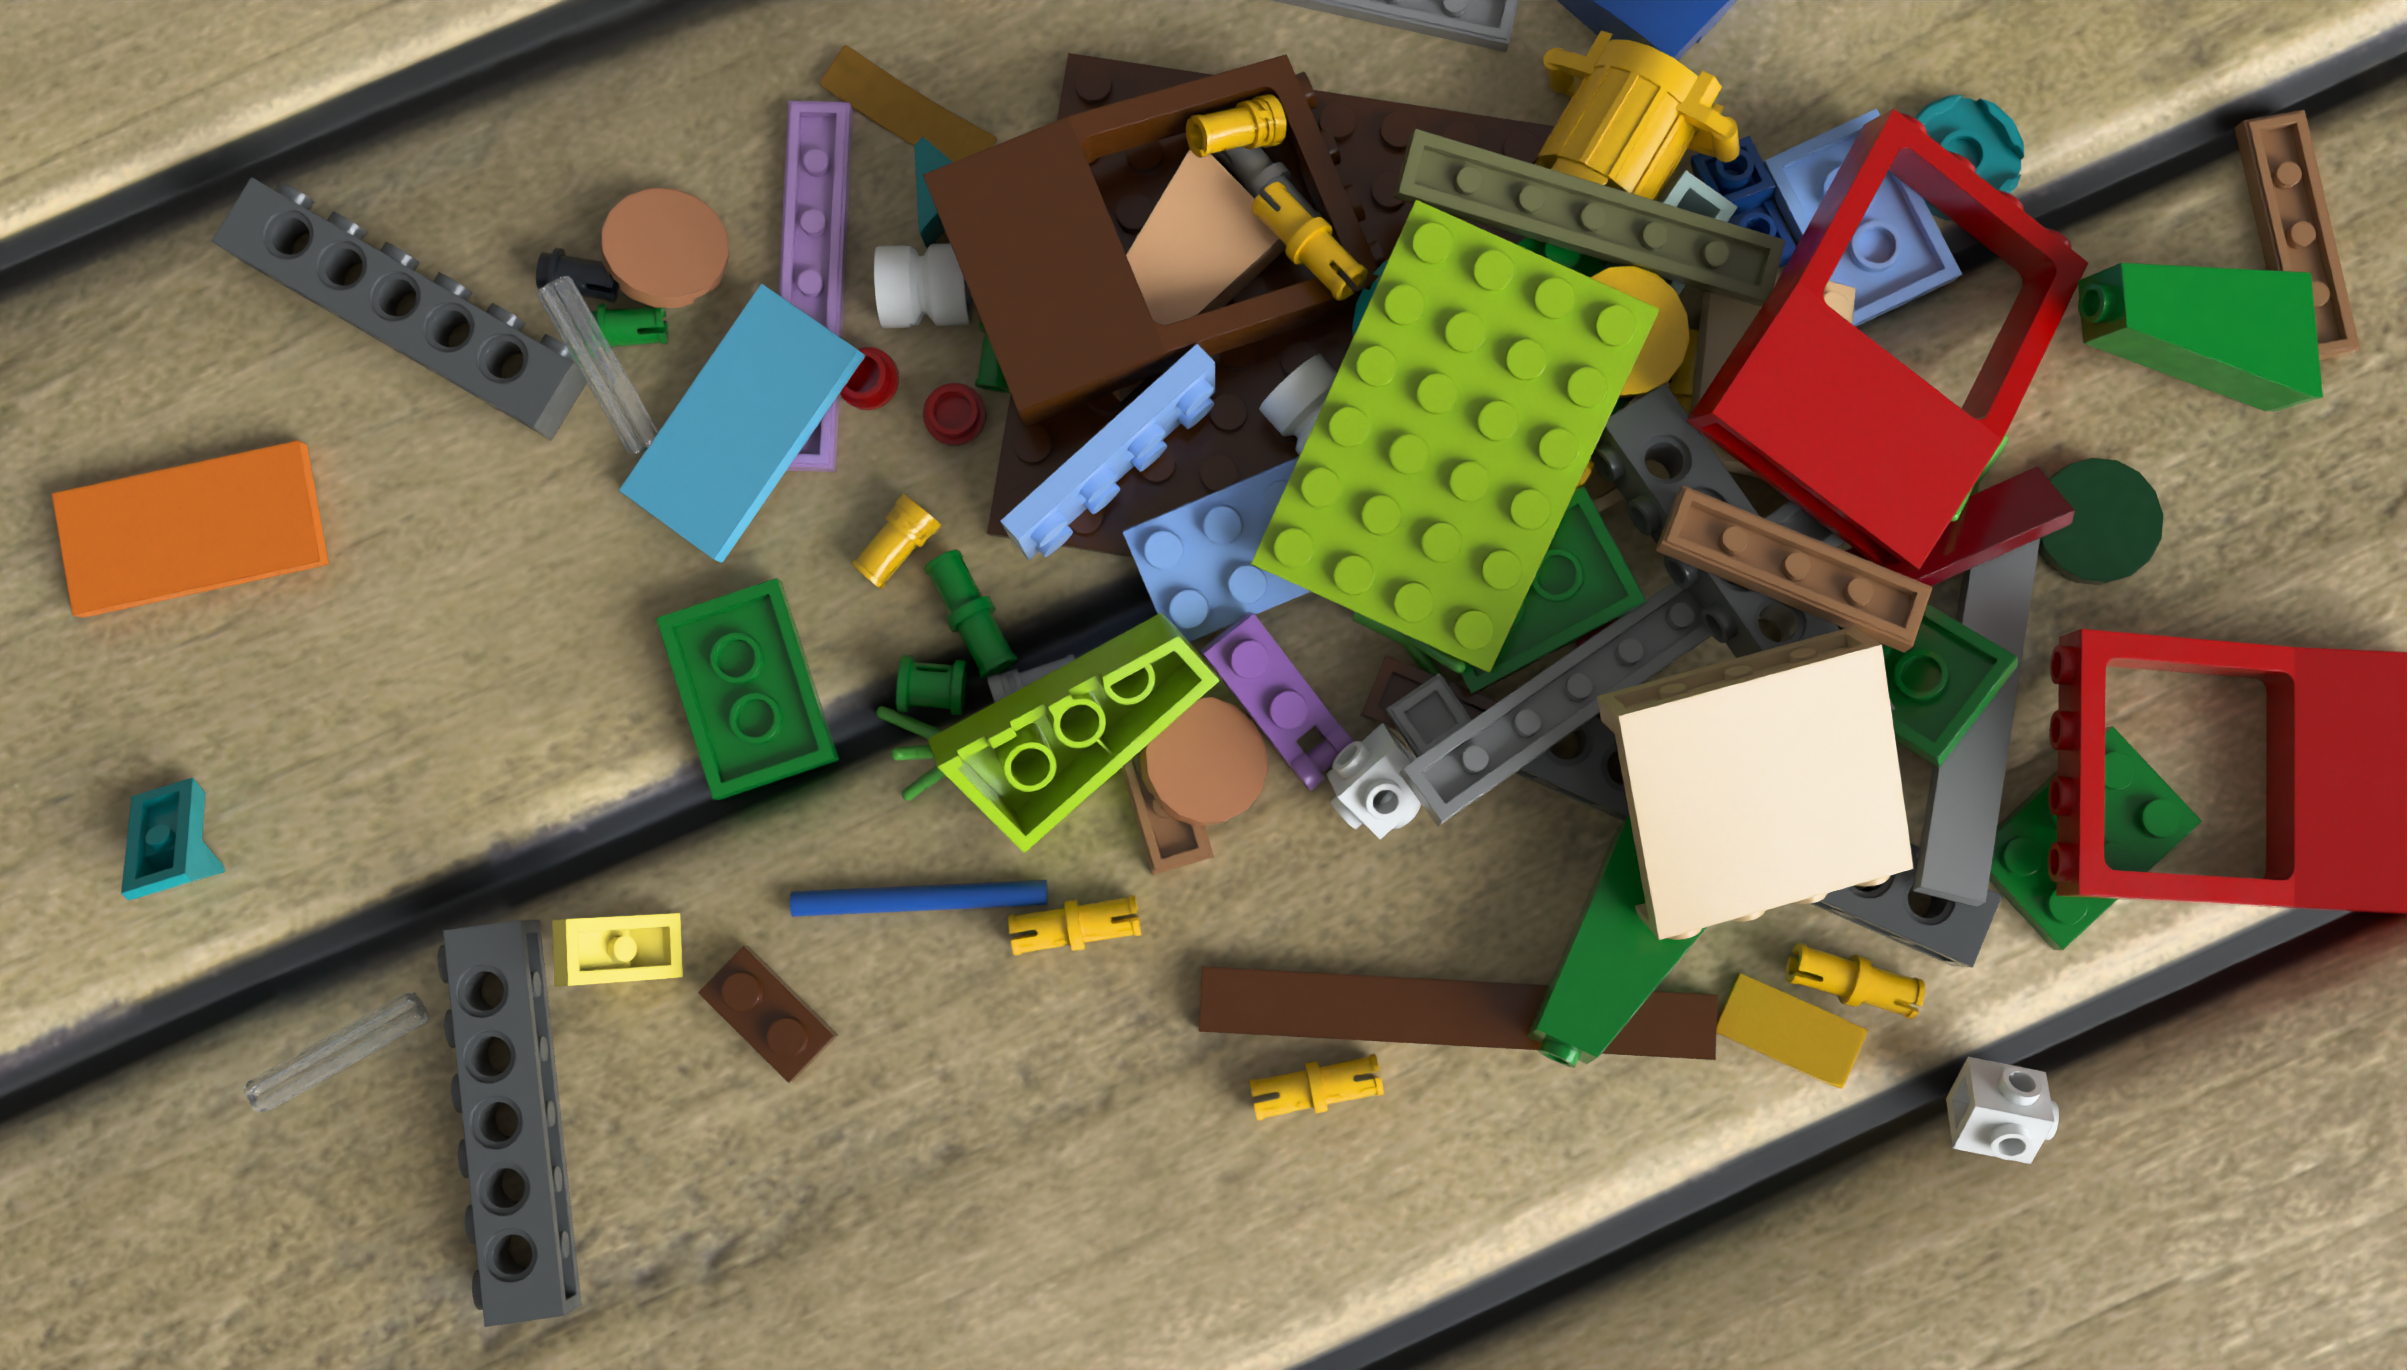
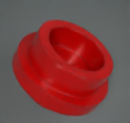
M873 347L859 348L857 350L866 356L844 386L840 395L847 403L857 409L875 410L886 405L894 397L899 385V371L894 360L882 350Z
M948 383L936 388L928 396L923 408V420L928 432L935 440L948 446H962L972 442L982 432L986 423V408L982 398L973 388L962 383Z

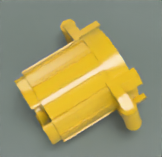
M1601 31L1586 56L1565 51L1558 47L1552 48L1545 53L1543 63L1550 88L1554 92L1566 94L1571 100L1539 151L1535 165L1657 201L1687 149L1716 157L1722 162H1731L1739 156L1740 145L1737 123L1731 117L1721 115L1724 106L1717 103L1713 104L1722 88L1715 76L1703 70L1697 76L1675 58L1651 46L1631 40H1610L1613 34Z

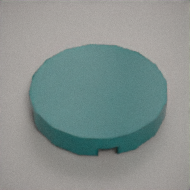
M1948 95L1927 104L1914 117L1925 126L1928 136L1948 152L1960 154L1974 165L1975 173L1996 190L2005 191L2009 194L2015 190L2021 177L2024 141L2013 119L1995 103L1982 98L1975 101L1970 98H1962L1964 95ZM1923 198L1933 216L1953 221Z

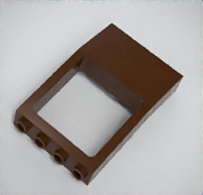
M1287 54L1074 114L923 174L1025 427L1164 372L1196 344L1209 356L1355 310L1357 300L1363 288L1370 290L1373 282L1379 277L1373 273L1387 260L1377 241L1367 243L1359 222L1366 219L1359 194L1353 184L1343 187L1335 168L1336 165L1341 164L1337 143L1328 127L1319 131L1311 112L1312 109L1317 108V100L1310 80L1304 71L1295 75ZM1266 94L1274 95L1284 110L1286 118L1285 137L1317 211L1332 226L1333 232L1331 236L1359 264L1367 269L1366 279L1358 288L1343 271L1339 270L1337 274L1354 292L1351 296L1341 301L1336 300L1332 296V292L1318 278H1314L1167 325L1158 324L1149 312L1091 172L1089 163L1099 157L1186 133L1187 121L1193 115H1205L1233 109L1242 101H1249L1254 97Z

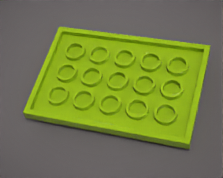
M1416 200L1251 564L1490 673L1660 309Z

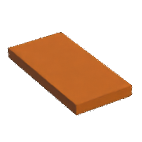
M299 440L52 493L73 616L86 618L329 565L308 446Z

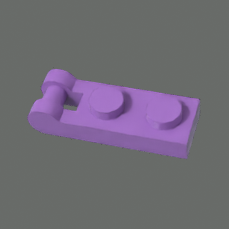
M1249 611L1201 649L1200 653L1298 779L1309 791H1312L1325 780L1323 773L1333 766L1337 755L1354 741L1338 724L1255 614ZM1315 727L1324 740L1306 754L1296 741Z

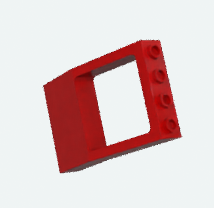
M1893 108L1863 125L1771 294L1686 422L1871 562L1895 572H1905L1921 568L2001 444L2078 286V280H2081L2089 262L2071 249V243L2064 235L2055 230L2044 228L2025 213L2022 203L2016 197L2005 191L1996 190L1977 175L1974 165L1960 154L1948 152L1928 136L1925 126L1919 120L1910 115L1899 113ZM1888 170L2014 268L2022 278V288L1962 408L1834 311L1824 300V288Z
M2080 629L2059 637V645L2054 647L2050 660L2052 682L2059 685L2058 710L2053 713L2049 728L2051 746L2054 750H2058V776L2053 777L2049 787L2050 811L2053 815L2057 816V842L2052 843L2048 854V871L2051 880L2056 882V896L2407 914V652L2288 647ZM2106 666L2254 678L2264 683L2267 692L2266 873L2262 879L2117 871L2107 866L2104 859Z

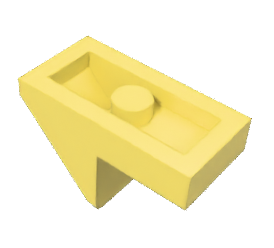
M680 913L552 920L554 986L683 977Z

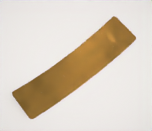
M844 45L820 80V85L842 101L850 102L854 109L913 146L923 136L952 162L993 147L997 142L995 135L975 126L912 89L848 45Z

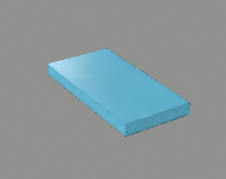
M761 283L619 491L713 560L723 563L866 355Z

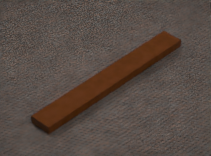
M1202 966L1198 1032L1539 1050L1541 1043L1527 1037L1549 985ZM1653 991L1602 1054L1716 1060L1718 995Z

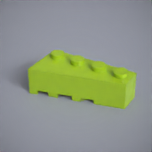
M1161 612L934 735L928 741L937 767L1025 853L1220 680L1203 656Z

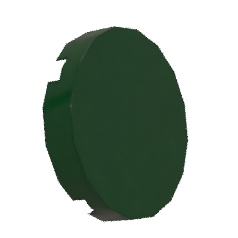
M2090 458L2069 464L2050 477V482L2073 507L2075 513L2070 525L2039 538L2038 554L2047 564L2051 563L2058 571L2064 573L2061 574L2063 577L2075 583L2103 585L2132 576L2151 560L2162 539L2163 512L2156 491L2140 472L2118 460Z

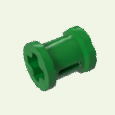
M903 654L900 660L897 679V710L908 712L911 706L949 709L952 715H963L967 688V661L956 660L953 665L915 662L913 655Z

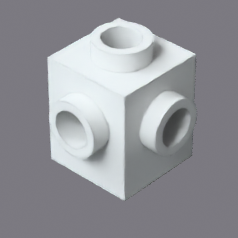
M1382 723L1362 742H1352L1335 758L1332 769L1327 773L1328 779L1336 793V796L1330 801L1331 804L1351 827L1358 829L1364 823L1381 840L1392 829H1399L1408 824L1420 809V801L1399 774L1403 767L1417 759L1416 756Z
M1968 1057L1946 1098L1953 1149L2031 1164L2044 1140H2051L2057 1130L2059 1108L2058 1104L2050 1098L2046 1072Z

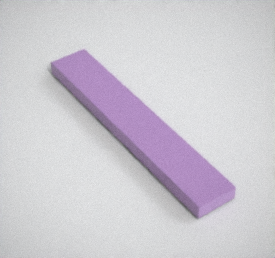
M788 101L778 295L840 338H843L853 108L850 102ZM840 394L786 471L836 472Z

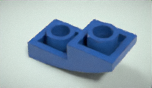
M1747 136L1739 139V156L1731 162H1722L1716 157L1702 153L1692 156L1690 164L1694 176L1737 206L1728 223L1786 240L1779 267L1787 265L1796 245L1772 200L1775 184L1751 137Z

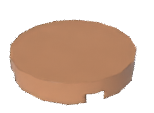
M648 188L627 195L610 210L601 230L602 264L608 275L610 272L613 279L619 283V289L631 299L655 308H681L695 303L697 297L703 296L708 291L710 294L719 286L728 264V234L717 213L698 197L677 189Z
M1204 697L1197 700L1140 751L1142 780L1149 794L1153 793L1156 801L1162 805L1160 808L1172 818L1194 826L1221 824L1246 811L1262 792L1268 770L1266 745L1254 721L1236 705L1214 697Z

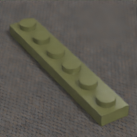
M1415 129L1409 136L1393 197L1412 204L1418 200L1459 218L1621 266H1636L1656 273L1662 278L1759 307L1763 306L1774 288L1786 241L1419 129Z

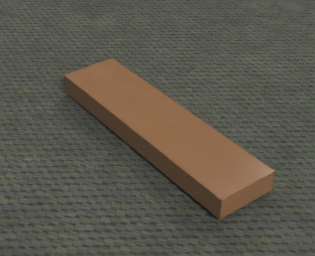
M2305 110L2242 121L2234 129L2266 268L2272 271L2311 273L2319 360L2351 355L2361 349Z
M1684 485L1676 494L1655 550L1840 627H1855L1877 642L1904 653L1913 647L1933 588Z

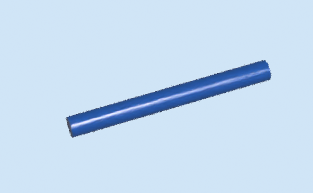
M1047 880L791 891L790 912L792 917L1048 905Z

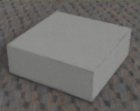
M1440 673L1385 710L1416 758L1472 721Z

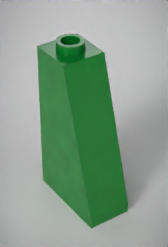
M2119 263L2078 280V311L2081 317L2083 343L2263 411L2276 412L2323 398L2310 272Z
M1629 816L1614 833L1527 1037L1541 1043L1538 1050L1540 1054L1559 1064L1575 1068L1578 1061L1588 1064L1602 1054L1707 928H1702L1697 935L1687 939L1673 940L1665 938L1658 940L1638 917L1635 906L1646 902Z

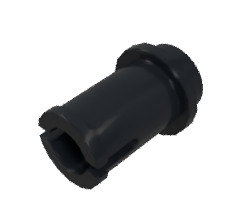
M555 248L552 253L542 252L539 256L536 269V285L538 289L546 290L549 297L558 298L561 293L602 299L611 303L616 301L619 293V283L613 279L610 272L608 275L602 261L566 256L565 250L562 248Z

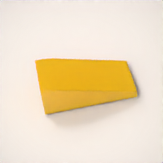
M1738 973L1717 1019L1716 1033L1824 1084L1842 1089L1865 1040L1867 1029Z

